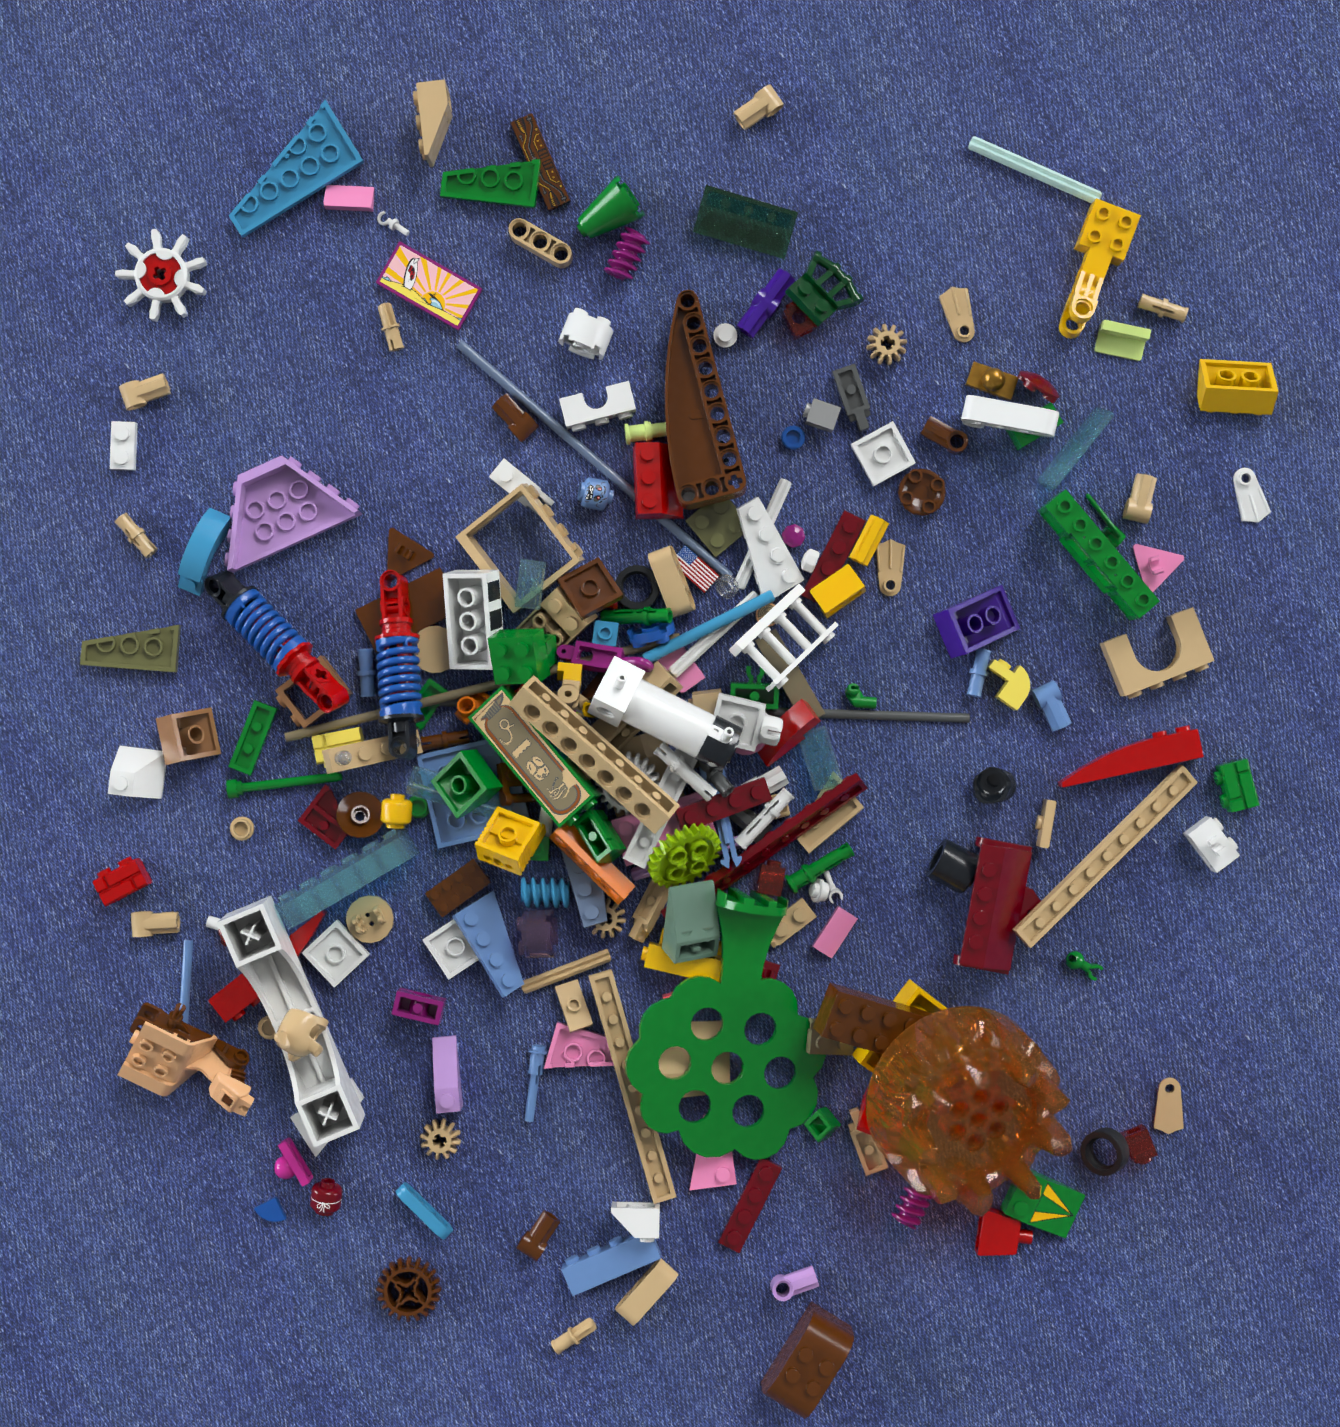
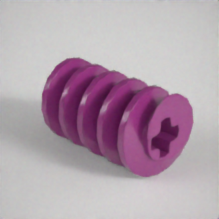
M626 226L624 228L628 233H621L620 235L624 242L618 241L616 247L619 250L612 251L615 259H608L607 261L611 268L605 267L603 269L607 274L621 281L633 279L628 272L629 270L637 271L633 262H641L642 260L637 254L646 253L641 245H650V242L644 235Z
M915 1174L916 1179L908 1178L912 1188H903L908 1193V1196L900 1195L899 1197L904 1204L895 1205L900 1213H891L898 1222L912 1229H916L914 1225L921 1224L918 1216L923 1217L926 1214L922 1208L930 1206L926 1200L933 1199L934 1197L930 1190L936 1191L938 1189L935 1183Z

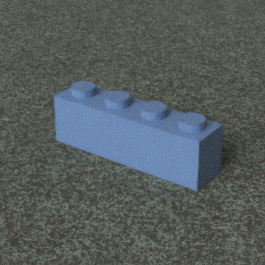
M632 1234L624 1238L617 1236L609 1240L608 1245L601 1248L600 1245H596L586 1251L587 1254L580 1257L576 1254L565 1259L561 1270L572 1296L661 1259V1251L655 1238L654 1242H640V1238H634Z

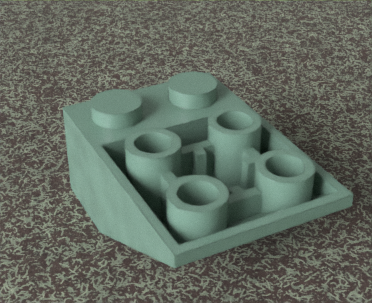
M713 880L669 887L662 949L674 964L717 956L720 931Z

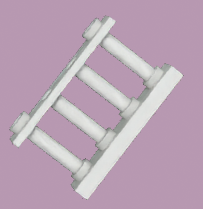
M800 584L793 588L729 649L734 657L741 651L744 654L747 653L773 680L766 688L768 692L775 686L780 689L789 680L786 675L819 643L823 642L826 644L835 636L832 631L838 626L834 622L826 629L801 603L800 595L805 589ZM788 607L791 610L795 609L820 635L814 643L811 644L785 617L787 614L784 611ZM772 622L776 625L779 624L802 647L804 652L797 659L770 632L771 629L768 626ZM757 636L760 639L763 638L789 665L781 674L754 647L755 643L753 640Z

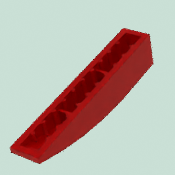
M1190 725L1175 728L1176 732L1167 734L1166 730L1153 732L1151 738L1117 748L1079 767L1058 781V786L1068 787L1202 758L1204 755L1198 729H1190Z
M325 909L289 936L298 957L311 941L327 914ZM243 973L208 1000L225 1023L231 1018L234 1022L246 1013L243 1010L249 1004L254 1007L261 1002Z

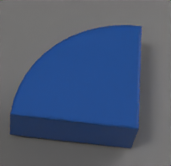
M277 1196L254 1208L256 1213L267 1221L279 1222L287 1218Z

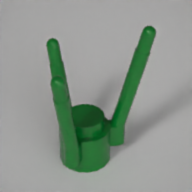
M1086 494L1090 504L1107 524L1102 533L1116 548L1123 542L1126 535L1112 523L1091 495Z

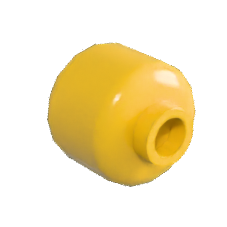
M390 794V798L384 799L381 803V821L386 824L387 828L404 829L405 825L412 821L413 803L405 799V794Z

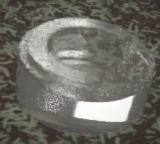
M728 574L722 575L715 582L716 591L725 599H731L739 592L738 582Z

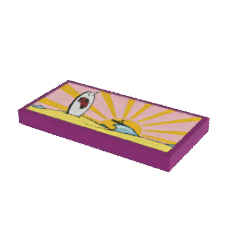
M400 241L376 281L377 285L460 331L483 291L479 286Z

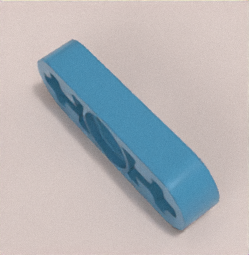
M404 1182L395 1191L400 1200L438 1237L445 1240L453 1232L452 1226L408 1183Z

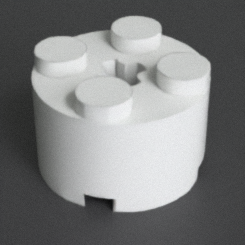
M575 308L574 312L568 314L558 342L562 346L564 342L570 345L568 350L589 359H594L595 355H598L599 360H602L613 334V329L610 327L611 322L600 316L596 319L589 316L585 310Z

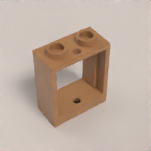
M320 655L317 658L320 664L346 688L350 697L353 694L326 657ZM290 678L275 690L278 694L276 699L283 708H289L292 712L290 717L298 727H310L327 713L319 709L306 719L286 692L295 685Z

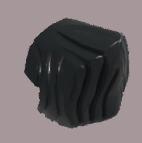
M996 767L986 768L974 778V795L983 804L1009 800L1016 791L1015 778L1012 773Z

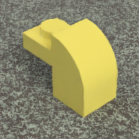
M991 660L987 669L1005 681L995 695V698L1012 710L1018 711L1030 691V679L1027 672L1020 665L1011 671L1010 668L1012 666L1004 660Z

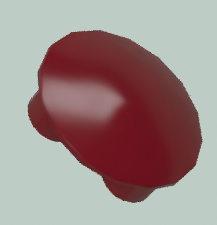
M1019 371L1017 378L1024 382L1023 385L1033 392L1039 390L1043 393L1042 396L1051 403H1055L1060 398L1054 386L1041 375L1029 371Z

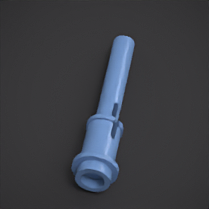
M532 1044V1047L529 1049L531 1053L528 1070L530 1080L524 1121L534 1122L539 1077L543 1075L544 1057L548 1052L546 1046L541 1044Z

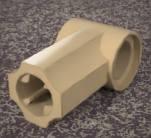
M771 84L759 90L752 100L738 108L733 114L739 125L744 130H747L764 117H770L783 108L784 103Z
M163 373L142 381L126 382L119 386L126 410L128 411L144 407L149 401L171 394L170 386Z
M1137 473L1135 475L1130 498L1127 499L1124 507V519L1144 524L1149 522L1153 509L1151 501L1157 478L1147 474Z
M132 912V937L154 936V934L180 932L179 912Z

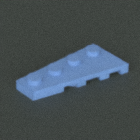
M493 890L452 917L503 998L524 985Z

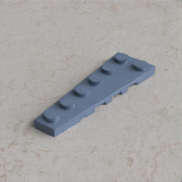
M584 810V811L579 815V817H581V816L586 812V810ZM553 821L554 826H555V830H556V829L558 828V826H557L556 823ZM562 851L584 928L608 922L604 891Z

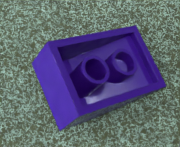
M1002 585L933 614L950 658L968 654L1020 629Z

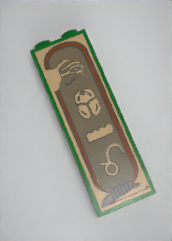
M510 685L501 686L468 719L559 828L566 826L570 828L580 820L579 815L584 810L588 812L597 805L596 799L601 794L568 756L509 705V702L517 694Z

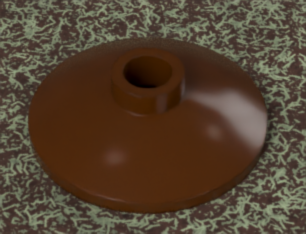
M350 793L340 801L337 807L336 819L338 825L343 832L351 837H370L377 833L383 824L380 819L381 802L370 793ZM362 814L364 819L358 821L355 815Z

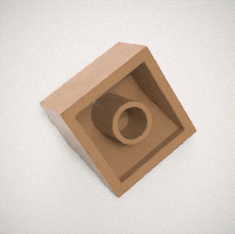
M211 707L156 718L165 765L221 754Z

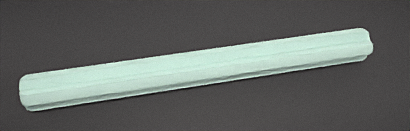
M976 136L971 138L968 149L1089 203H1093L1096 198L1100 200L1102 196L1101 191Z

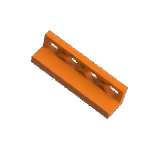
M574 825L570 828L568 826L558 827L549 836L617 905L636 887L613 863H597Z

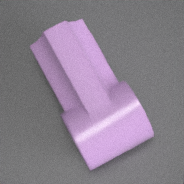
M812 1265L786 1275H776L770 1283L771 1291L779 1301H787L794 1295L819 1287ZM786 1283L788 1288L785 1292L780 1293L776 1291L777 1285Z

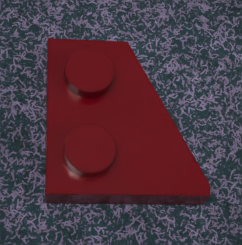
M325 784L298 819V822L336 850L347 837V834L339 827L336 819V811L339 804L330 786Z

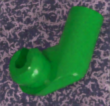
M855 683L847 686L845 695L854 707L876 709L877 697H865L859 690V686Z

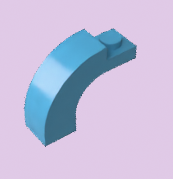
M209 508L202 516L191 535L178 570L180 575L179 588L198 596L203 593L204 581L207 578L211 561L219 545L228 534L231 521L230 516L212 508Z

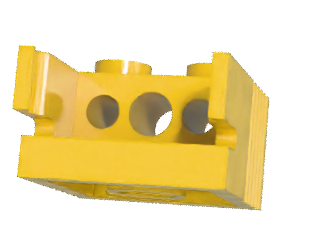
M497 806L486 827H484V831L480 834V838L475 842L478 859L521 876L524 868H526V864L531 860L530 857L533 856L546 834L545 824L541 826L540 822Z

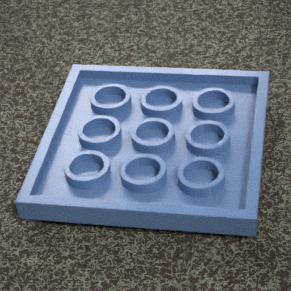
M487 740L417 755L438 849L480 838V834L484 831V827H486L497 806L530 818L526 803H512L511 806H502L498 791L488 802L460 819H456L431 783V780L460 751L473 749L479 751L497 777L496 764L505 762ZM522 786L509 787L511 794L524 793Z

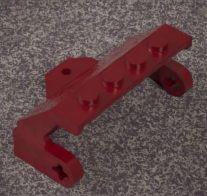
M976 836L974 846L980 847L961 953L954 954L953 964L1008 975L1017 936L1012 929L1027 915L1028 910L1030 912L1041 902L1034 890L1026 887L1032 847Z

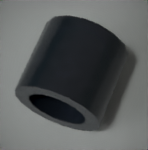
M945 838L931 858L926 877L959 894L964 893L974 882L979 855Z

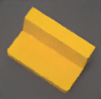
M849 564L810 590L811 595L819 604L826 618H829L866 592L865 585Z

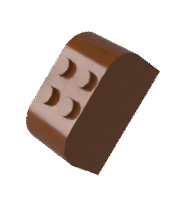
M811 1301L762 1379V1393L803 1419L809 1417L851 1350L854 1342L852 1326Z

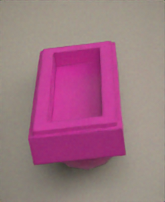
M291 1137L284 1139L278 1145L284 1156L276 1160L274 1164L275 1174L281 1179H290L296 1176L303 1187L310 1183L313 1179V1174Z

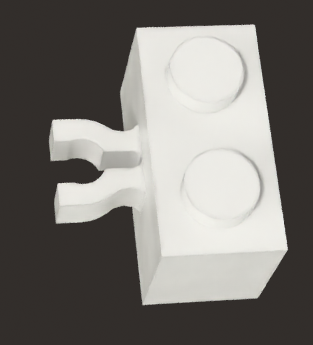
M1205 816L1183 834L1212 872L1218 873L1240 856L1236 851L1238 846L1231 837L1227 838L1222 832L1224 827L1217 818L1212 819V817Z

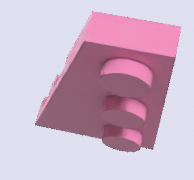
M557 1021L544 1069L553 1067L614 1066L605 1035L586 1029L570 1033L567 1024Z
M732 1151L721 1157L706 1158L696 1154L689 1191L737 1184Z

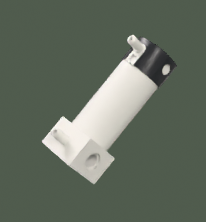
M614 656L591 701L587 713L617 728L620 722L623 721L722 772L739 744L740 740L738 739L743 728L643 680L644 670Z

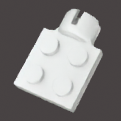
M719 693L714 715H718L743 728L738 739L740 741L737 748L755 752L758 744L763 743L776 746L779 743L781 735L779 732H782L783 719L768 715L765 712V703Z

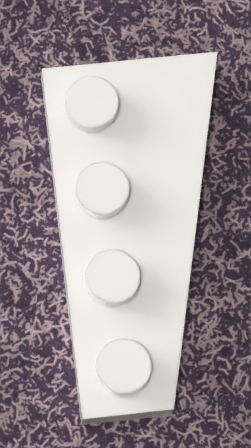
M755 497L736 509L744 539H746L749 558L753 564L754 576L759 586L760 594L771 590L774 597H777L802 582L804 578L760 498Z

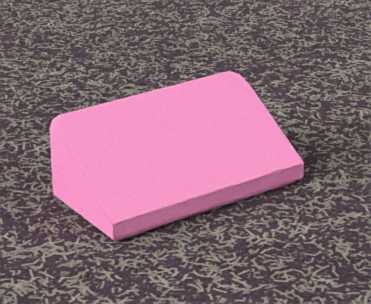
M327 185L323 206L328 210L373 212L374 187Z
M682 647L658 659V662L666 669H669L687 651ZM695 662L676 678L683 686L680 690L681 694L706 678Z
M837 906L813 942L812 947L833 958L858 918Z

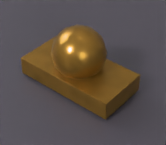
M973 362L965 385L1010 401L1018 378L998 368H991Z

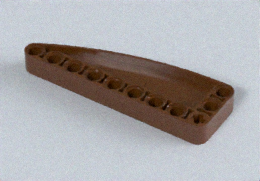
M692 290L681 291L676 300L669 335L665 373V418L669 457L679 503L687 510L741 497L747 489L744 469L699 299ZM686 300H691L694 302V305L686 308L682 303ZM692 322H697L700 324V327L696 330H691L688 328V325ZM704 345L706 349L703 352L698 353L694 351L695 346ZM703 367H709L712 369V372L708 375H702L700 370ZM710 389L718 392L717 396L709 398L705 394ZM715 412H722L724 414L721 420L716 421L711 418ZM722 434L730 437V440L726 443L717 441L718 437ZM727 457L736 459V463L732 466H726L723 461ZM737 480L739 488H734L732 481ZM710 486H716L719 491L715 495H709L706 493V489ZM686 492L695 494V498L692 501L682 499Z

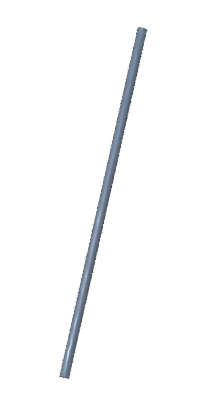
M462 340L458 344L457 348L635 501L634 487L466 342ZM656 519L727 581L730 579L733 573L671 519Z

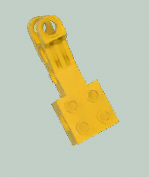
M1097 198L1090 205L1074 250L1085 254L1059 322V331L1064 337L1070 339L1078 337L1084 329L1086 322L1094 314L1110 263L1119 266L1124 261L1141 215ZM1072 320L1076 322L1078 329H1068L1066 321Z

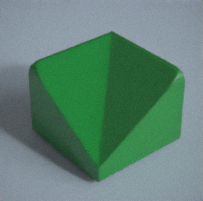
M827 1107L818 1109L804 1123L818 1143L828 1139L841 1126L840 1122Z

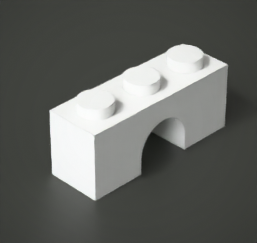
M629 381L606 386L607 402L598 409L590 408L585 403L582 393L560 398L559 401L567 430L572 429L573 432L586 429L588 424L595 423L596 426L609 423L611 418L618 417L619 420L632 417V413L636 412V407Z

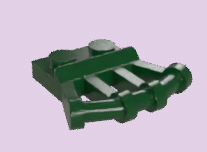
M818 250L814 252L804 275L785 291L817 327L836 311L857 306L864 301L862 295L858 294L852 282L853 278L849 274L846 275L840 269L842 266L838 262L834 263L821 256L822 253ZM817 264L828 270L817 280L812 277ZM834 276L840 283L827 292L821 285ZM845 288L850 298L835 301L833 297Z

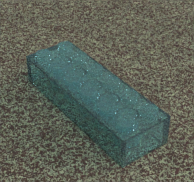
M391 830L382 836L384 841L379 843L378 840H375L361 848L362 854L358 855L355 852L342 859L341 863L343 865L340 867L336 864L320 872L321 878L317 879L314 876L301 883L299 891H296L294 888L279 896L280 902L274 906L288 930L420 854L407 830Z

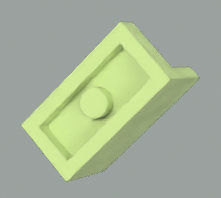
M1103 320L1099 325L1094 351L1140 361L1145 342L1150 339L1151 329Z

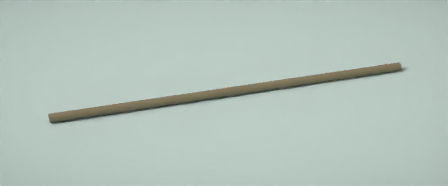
M679 633L670 635V640L679 636ZM654 641L647 643L646 646L641 648H633L632 645L621 648L624 650V656L651 650L661 644H656ZM593 655L581 657L580 660L591 661ZM558 664L550 667V675L557 674ZM491 680L424 697L420 701L423 703L422 708L465 696L495 690L504 685L514 684L495 685V681ZM381 709L287 732L284 734L286 742L377 720Z

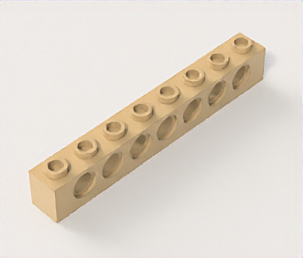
M535 676L531 677L509 702L512 708L654 834L680 807L675 800Z

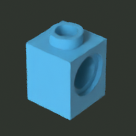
M595 620L592 643L617 647L619 623Z

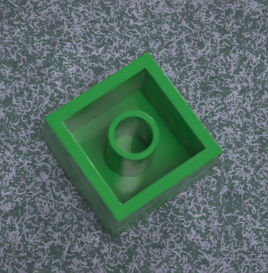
M543 628L498 630L487 638L495 685L525 684L533 676L542 682L550 675Z

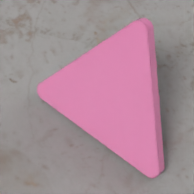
M1139 544L1133 545L1141 579L1152 592L1184 561L1183 555Z

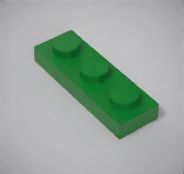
M254 700L228 767L248 775H253L278 708Z

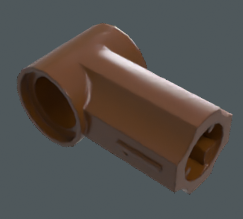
M507 393L501 396L492 406L494 411L506 422L509 430L521 443L539 428V425L526 411L523 412Z
M932 416L929 417L920 435L942 446L954 455L963 453L968 444V437L963 431L955 430ZM951 438H961L963 446L961 448H953L950 444Z
M543 1210L530 1231H526L516 1249L537 1261L548 1244L547 1241L558 1227L560 1220L551 1212Z

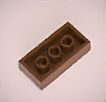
M473 858L427 891L425 895L440 916L444 917L492 881L477 860Z

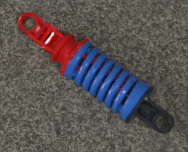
M228 570L205 579L204 587L206 592L223 608L221 612L222 619L227 621L233 628H236L239 634H242V637L254 647L257 653H260V656L267 660V663L276 671L279 677L289 675L291 681L298 685L324 713H330L349 702V694L346 688L320 664L316 657L311 655L313 645L307 642L301 635H298V632L292 629L290 623H286L285 618L280 616V613L274 610L271 604H267V600L259 593L255 586L245 587Z
M387 570L380 577V609L382 619L379 620V626L381 627L382 634L375 636L374 639L376 651L378 652L376 656L378 661L377 669L379 671L377 678L380 680L378 682V688L380 689L378 696L380 697L379 706L381 710L378 722L388 725V748L390 754L395 758L410 761L415 758L418 752L416 723L425 720V716L420 710L423 706V703L420 701L422 694L419 693L422 686L418 684L421 681V676L418 675L421 668L417 665L420 663V658L416 656L420 652L417 646L420 635L411 631L413 619L410 618L408 580L394 570ZM397 578L396 586L391 588L392 580ZM406 743V751L401 754L400 747Z

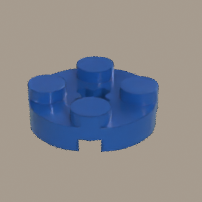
M672 620L671 623H652L651 626L641 624L642 627L637 630L633 626L627 630V635L633 648H641L646 646L647 643L654 641L656 644L668 642L670 640L669 636L676 629Z

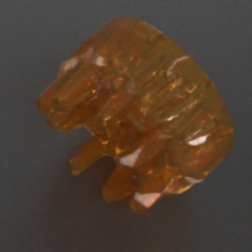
M976 1006L952 1007L934 1012L919 1019L896 1037L875 1066L866 1096V1116L873 1141L885 1158L918 1193L930 1195L938 1204L956 1200L959 1204H963L973 1215L982 1217L992 1206L994 1196L992 1189L1008 1180L1030 1199H1040L1042 1185L1030 1169L1036 1153L1043 1149L1054 1156L1063 1157L1072 1152L1071 1137L1054 1115L1066 1108L1070 1102L1068 1096L1059 1087L1060 1077L1055 1067L1045 1057L1031 1037L1016 1022L1002 1013Z

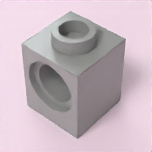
M814 398L812 404H806L802 417L807 418L806 425L832 433L841 407Z

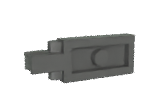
M855 363L832 371L849 421L856 422L859 433L869 430L866 417L871 416L870 405Z

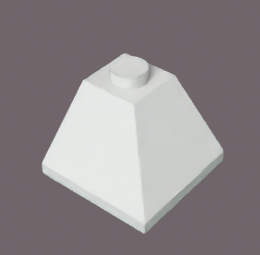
M119 746L110 771L108 794L162 799L166 772L163 751Z
M612 1201L611 1213L634 1238H640V1242H654V1238H659L660 1203Z

